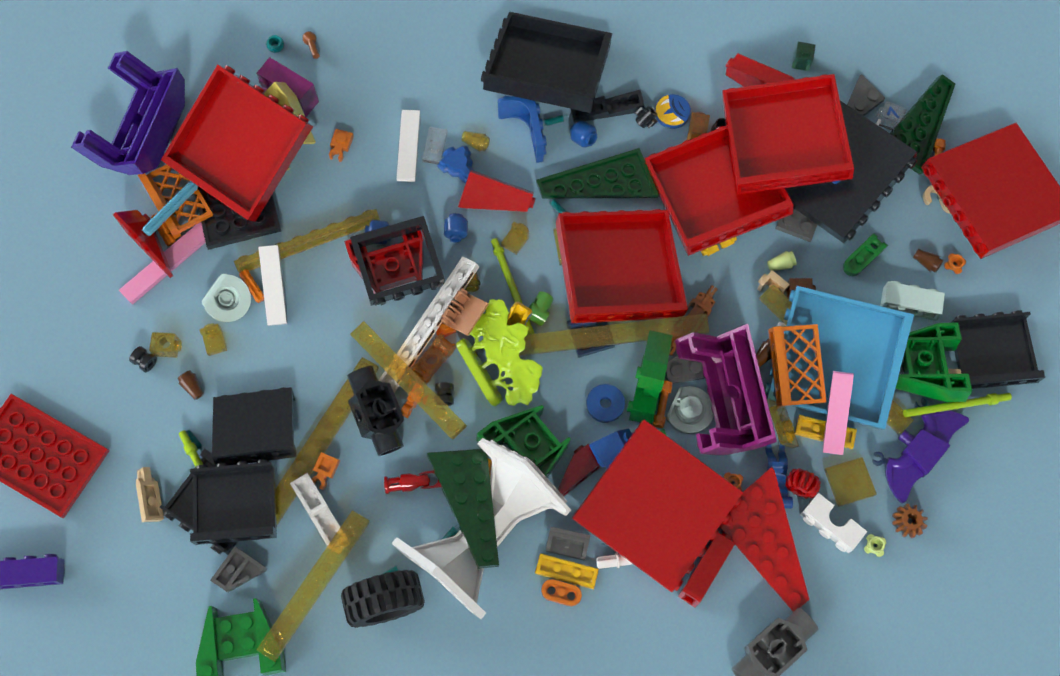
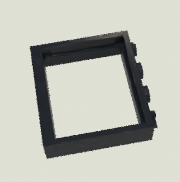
M424 216L350 237L371 306L380 304L382 306L386 304V301L393 299L394 301H399L410 294L413 296L423 293V290L430 288L431 290H436L437 287H441L444 284V276ZM422 230L436 276L374 294L360 248Z

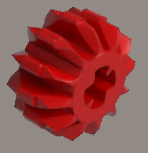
M798 468L790 471L786 478L785 486L793 494L805 499H811L819 492L821 481L814 473Z

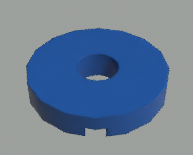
M602 384L590 391L586 400L588 413L593 419L598 422L609 423L617 420L622 415L625 400L618 388L613 385ZM607 399L611 402V406L603 408L600 405V401Z

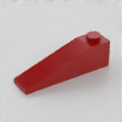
M138 210L121 211L112 214L125 232L171 278L173 274L156 232L148 236L142 230L151 220L146 213L142 215Z

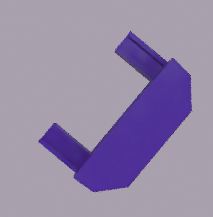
M128 51L114 53L107 69L133 86L136 91L112 143L92 130H86L85 134L78 131L71 148L100 167L127 175L144 174L159 167L184 110L185 79L178 68L155 72Z

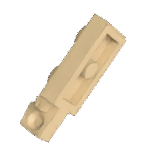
M142 467L137 470L136 479L142 522H160L164 516L163 510L160 508L162 504L158 481L152 478L150 467Z

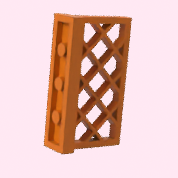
M167 164L147 175L145 173L138 175L158 211L167 204L165 200L169 202L176 192L183 188L178 187L181 179L190 181L180 173H170L172 168ZM158 175L164 176L162 183L154 182L153 178ZM169 177L177 178L174 186L166 184ZM164 188L172 189L170 197L162 195ZM198 189L193 193L197 194L195 202L186 200L179 207V210L175 211L165 221L174 239L181 237V232L213 216ZM185 204L193 206L191 214L182 212ZM197 207L205 208L207 211L202 215H195ZM181 216L189 217L187 223L179 225L178 222Z
M818 324L776 326L768 329L777 407L826 403ZM807 329H813V338L810 342L801 336ZM784 331H791L796 335L791 344L785 340ZM798 338L807 345L802 352L793 346ZM809 347L815 351L816 357L812 362L803 355ZM790 349L799 355L793 363L786 356ZM800 358L809 364L804 372L795 366ZM811 367L818 373V377L814 381L806 375ZM792 368L800 374L795 383L789 379L788 373ZM803 377L811 383L806 391L797 385ZM813 387L820 391V399H813L808 395ZM794 388L803 394L798 401H791V392Z

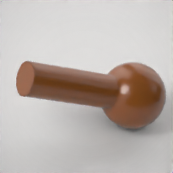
M307 31L303 34L302 40L309 46L313 58L318 59L320 55L315 44L316 35L311 31Z

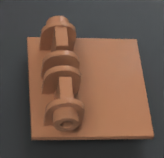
M462 288L460 291H457L454 297L456 302L451 300L454 306L448 305V308L441 316L443 317L441 321L443 324L469 336L489 303L468 294Z

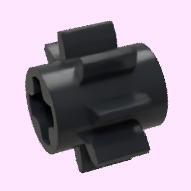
M651 106L640 107L635 112L638 115L635 120L642 128L646 126L648 128L653 127L658 122L655 119L658 114Z

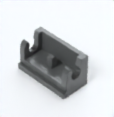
M551 527L546 552L585 560L591 535Z

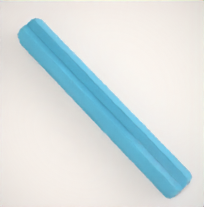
M189 181L143 227V232L151 236L198 189V186Z

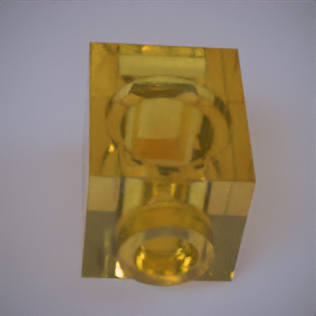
M152 332L149 351L156 357L177 358L178 352L181 351L182 347L181 340L175 333ZM170 342L167 348H163L165 343Z

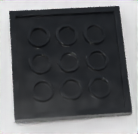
M198 186L199 192L213 213V216L201 222L208 250L281 232L273 194L256 222L245 219ZM198 207L200 215L207 212L205 208Z

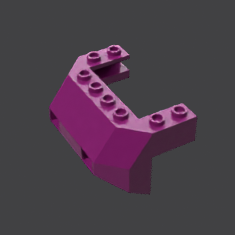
M745 324L717 337L693 332L676 339V352L679 359L702 362L703 375L706 378L708 387L707 392L712 404L711 410L715 417L716 427L709 430L710 434H696L700 454L724 456L758 449L777 442L749 325Z

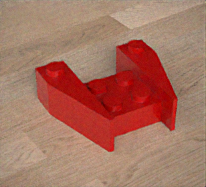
M421 230L403 235V242L369 253L366 246L360 248L374 294L413 281L423 280L424 243ZM351 239L344 241L351 264L362 278Z

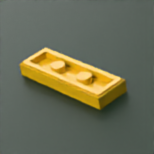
M799 414L794 434L823 442L826 421ZM847 427L845 448H854L857 429Z
M540 553L535 574L594 590L599 569Z

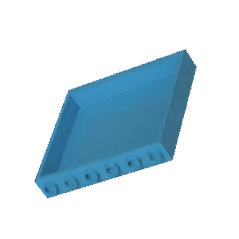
M797 286L795 290H791L789 301L792 302L790 309H786L784 320H787L786 326L818 324L826 403L791 406L827 415L833 371L854 373L848 421L884 430L914 314ZM813 329L805 330L801 336L810 342L813 338ZM784 331L785 340L791 344L796 335L791 331ZM798 338L793 346L802 352L807 345ZM810 347L803 354L811 362L816 357L815 351ZM791 349L786 353L787 359L792 363L799 356ZM802 358L795 364L802 372L809 365ZM771 366V370H770L769 376H773V368H772V366ZM813 367L806 373L813 381L818 377V373ZM793 368L788 373L789 379L794 383L800 377V374ZM773 377L771 384L767 383L765 394L768 395L767 400L776 402ZM803 377L797 385L806 391L811 383ZM813 387L808 395L813 399H820V391ZM796 388L791 392V401H798L803 395Z

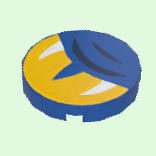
M675 94L663 96L655 106V111L658 114L656 120L662 126L670 127V129L682 127L687 123L691 113L688 101Z

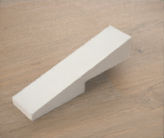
M402 110L397 181L415 182L421 122L420 110Z
M278 245L258 247L267 325L287 324L280 249Z
M308 473L291 482L290 485L331 554L334 555L349 546L350 543Z

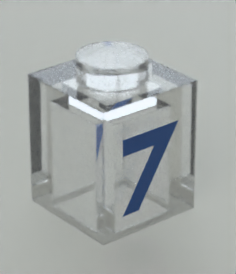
M886 101L884 107L880 106L876 113V117H878L876 125L892 131L904 117L907 109Z

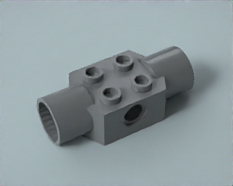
M797 608L785 620L777 618L744 647L746 656L732 667L735 676H780L807 651L805 642L818 631V626L800 608Z

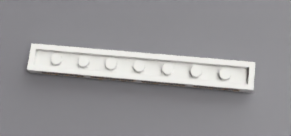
M462 256L378 380L390 383L394 393L441 325V319L443 318L441 316L448 308V305L454 306L451 300L456 302L454 297L457 291H460L462 288L465 289L479 269L477 263Z

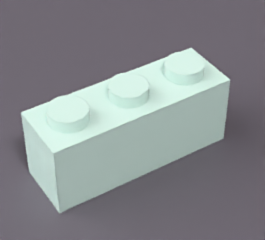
M888 281L883 287L881 306L914 314V316L937 320L942 315L945 293L939 292L937 289H923L918 285H904L898 281Z

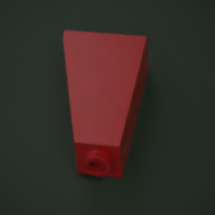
M739 53L734 58H730L725 66L727 67L725 75L743 87L795 80L794 77Z
M471 170L458 207L527 212L528 208H533L536 198L533 197L534 192Z
M718 533L678 595L679 598L694 608L702 601L735 545L729 535Z

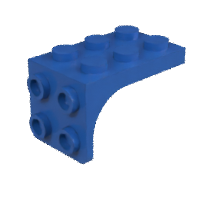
M514 96L499 98L497 100L498 118H518L524 121L530 129L536 163L543 162L544 155H546L547 142L546 136L543 135L542 131L543 121L539 116V103Z

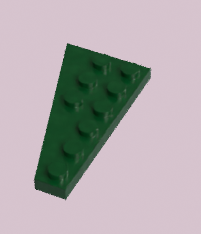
M943 74L934 80L890 132L891 135L917 151V163L912 170L919 175L923 174L921 167L931 156L956 85Z
M640 148L536 179L542 199L658 198L659 196Z
M482 449L427 453L428 460L432 464L434 473L442 486L443 493L454 517L457 519L459 528L467 541L468 548L478 569L499 567L487 454Z

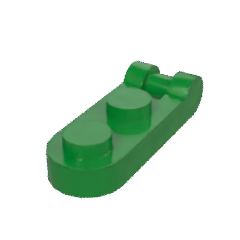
M873 233L846 259L843 264L844 272L849 276L859 275L888 245L885 242L882 243L878 236Z

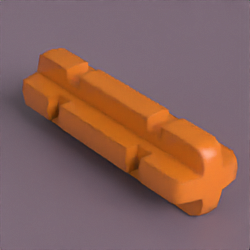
M164 222L157 230L165 244L171 246L176 240Z
M247 269L241 271L239 276L249 288L257 303L264 301V294Z

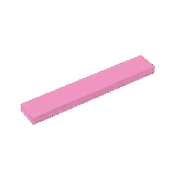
M201 222L196 224L164 251L171 271L206 243ZM152 261L120 288L119 291L133 305L164 279L167 274Z

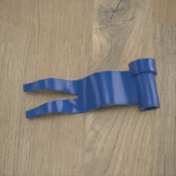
M782 434L778 449L779 462H777L772 451L771 444L765 446L768 458L767 471L771 467L775 470L784 507L792 509L793 497L788 496V490L785 486L788 469V458L785 453L786 434Z

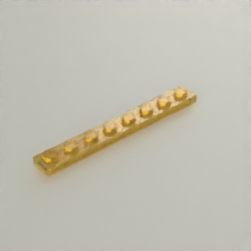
M367 210L361 215L350 216L342 222L331 223L323 229H315L309 234L295 236L290 241L276 243L275 245H278L280 249V260L365 229V226H369L372 220L380 221L377 210ZM259 250L249 256L243 255L234 261L239 273L244 269L251 271L261 267Z
M364 321L350 333L452 440L467 427Z
M353 510L351 511L256 649L258 652L276 662L370 523L368 519Z

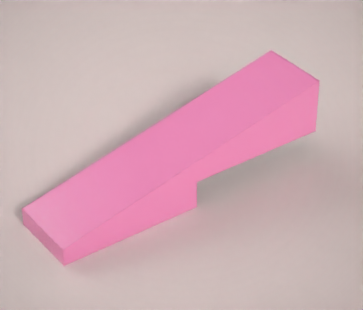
M833 371L823 439V453L843 455L854 373Z

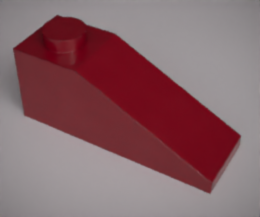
M589 443L586 446H579L574 451V455L558 487L559 492L563 496H566L601 468Z

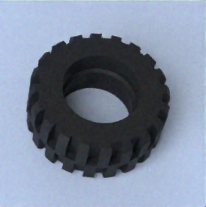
M399 570L372 576L347 586L341 593L346 621L351 627L355 628L377 625L405 617L422 609L425 603L418 574L413 570Z

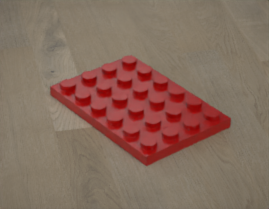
M10 394L0 408V482L64 519L110 450L15 395Z

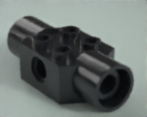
M366 366L349 373L347 377L354 395L348 400L361 437L372 439L378 456L392 453L404 447L397 429L404 421V417L391 384L378 381L373 366Z

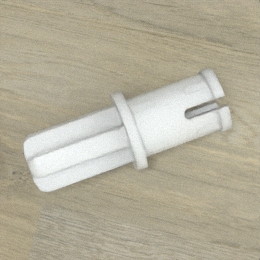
M615 552V555L599 556L596 558L599 569L617 567L619 569L620 566L632 565L631 562Z

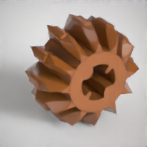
M908 503L904 505V508L899 506L897 512L892 515L896 519L892 524L898 525L896 532L903 531L902 537H906L909 534L910 538L916 537V534L919 536L923 534L922 529L927 528L924 522L928 520V517H922L921 515L924 513V510L917 511V505L911 507ZM909 518L912 519L911 524L907 521Z

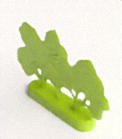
M500 299L489 300L485 313L482 314L469 335L475 338L474 345L472 346L467 339L463 338L456 343V347L492 406H497L503 400L497 386H502L506 389L505 398L508 405L515 406L520 402L529 405V402L532 401V394L538 391L543 367L534 360L520 359L519 353L525 349L526 342L524 338L528 334L529 327L518 322L511 326L507 325L509 311L505 302ZM483 336V339L479 342V337ZM484 348L486 350L487 360L482 363L476 353V349ZM491 363L496 364L499 368V377L495 380H492L486 370V367ZM505 371V376L501 377V373ZM512 378L513 383L506 384L505 381L502 382V379Z

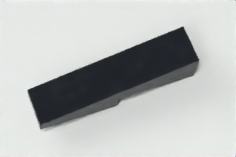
M636 90L605 99V96L595 98L591 113L571 109L573 122L576 123L579 121L633 114L645 105L641 90Z

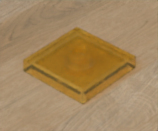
M777 405L769 407L780 444L790 448L799 447L787 410Z
M863 457L824 469L838 507L877 495Z

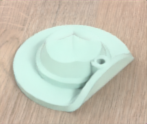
M222 274L209 289L202 300V304L212 318L221 322H233L243 317L248 311L251 303V294L247 285L240 278Z
M680 387L667 414L668 422L678 431L687 434L699 433L705 430L714 417L711 410L710 396L697 387Z

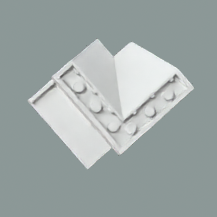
M482 438L479 441L478 445L492 461L490 485L497 547L515 525L523 519L547 509H554L565 516L568 515L571 509L566 505L567 500L530 459L509 450L503 445H498L493 440L488 441ZM461 530L453 537L415 547H410L399 538L392 542V545L405 557L437 579L471 613L480 619L484 617L486 612L477 604L484 568L478 569Z

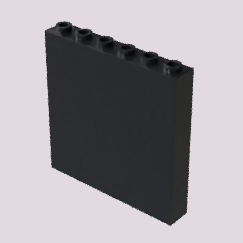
M509 12L507 18L503 19L502 28L498 32V39H495L494 49H491L485 71L482 72L481 82H483V90L591 113L610 50L612 33Z
M840 101L854 166L853 179L841 180L837 184L825 182L785 188L793 203V208L845 244L847 240L853 239L857 233V228L860 225L863 226L868 221V215L880 207V201L891 194L893 191L892 187L903 180L905 177L904 173L908 168L912 169L917 163V151Z

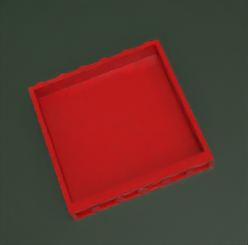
M217 64L161 161L245 219L256 222L313 126L308 123L309 119L305 116L294 114V109L290 106L279 104L280 100L275 96L264 94L265 90L260 86L249 84L250 80L245 76L234 74L236 70L228 65L222 67Z
M834 74L722 90L738 194L853 179L854 166Z
M1017 122L928 158L921 167L924 175L928 177L934 190L939 194L943 204L948 208L954 221L957 222L963 231V235L968 239L974 252L977 253L980 259L1060 224V185Z
M727 125L720 126L709 133H703L694 139L685 140L679 145L668 147L664 151L653 153L645 158V163L665 209L668 210L669 217L688 256L793 214V203L785 188L738 194Z
M668 210L582 211L580 213L563 212L558 214L556 230L571 323L684 317L688 307Z
M643 420L577 509L572 519L669 592H673L682 586L684 575L686 573L690 574L694 569L696 558H701L706 552L707 547L705 546L709 540L713 541L719 533L717 529L721 523L724 525L731 516L729 514L730 510L740 504L742 501L740 496L743 492L649 422Z

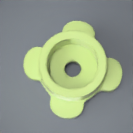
M869 534L866 537L867 545L864 547V551L867 554H876L877 557L883 556V550L886 545L885 538Z

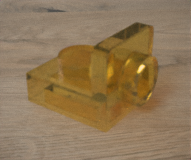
M513 222L512 228L501 242V246L517 255L529 239L528 228L522 223Z
M207 324L204 328L199 329L200 334L203 336L208 356L227 351L223 332L218 324Z

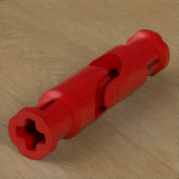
M434 470L419 473L420 476L408 473L401 474L400 477H384L386 494L401 490L402 492H409L419 486L422 489L439 488L442 486L439 480L435 485L429 486L430 479L428 474H435Z

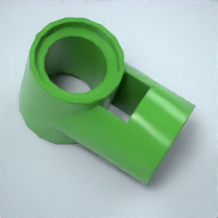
M540 291L535 301L529 306L533 312L529 319L539 326H542L549 316L550 312L548 309L554 300L550 294Z

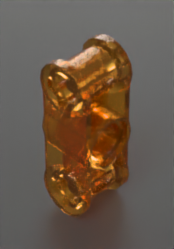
M442 333L439 334L417 363L410 368L407 377L413 378L425 387L447 358L453 354L456 344H452L445 339ZM435 357L437 361L434 364L427 363L428 359Z

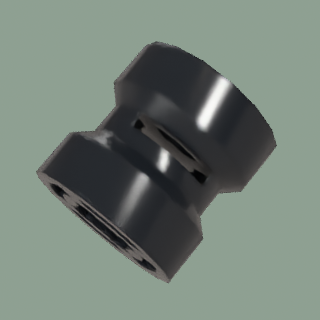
M139 346L131 353L129 361L134 365H138L140 370L147 373L155 366L157 357L153 354H148L144 347Z
M448 382L436 383L435 392L437 396L435 397V405H453L454 397L452 392H454V384Z

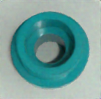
M277 35L270 36L266 42L267 49L273 53L280 52L284 48L283 39Z

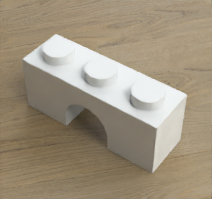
M820 493L816 494L800 514L804 522L810 526L814 525L820 530L819 533L824 538H830L836 543L835 546L839 550L850 553L867 531L852 519L847 521L844 526H835L829 518V513L835 505Z

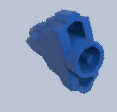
M461 146L457 149L450 147L443 153V159L437 167L443 173H449L452 177H459L463 183H466L470 171L473 170V161L470 158L471 152L467 146Z

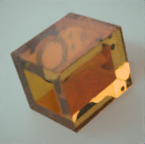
M692 112L687 140L707 133L710 115L702 112Z

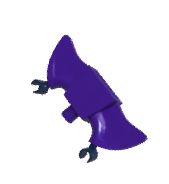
M921 399V404L927 406V400ZM916 401V402H915V405H914V408L923 407V406L918 405V403H917V401ZM950 410L923 414L921 416L924 421L923 430L921 429L915 436L904 430L898 437L900 441L907 445L901 452V457H888L886 459L881 452H874V456L880 457L881 460H872L873 464L876 466L886 464L885 476L888 486L900 503L903 504L907 501L914 483L921 477H925L951 446L949 441L952 435L969 422L968 417Z

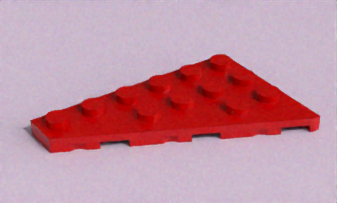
M771 467L743 491V494L740 496L742 501L736 508L733 507L730 510V518L724 525L721 523L720 528L733 539L732 542L735 543L738 549L794 612L810 599L775 470Z

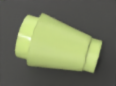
M785 251L767 261L771 272L772 270L791 269L797 265L792 251Z

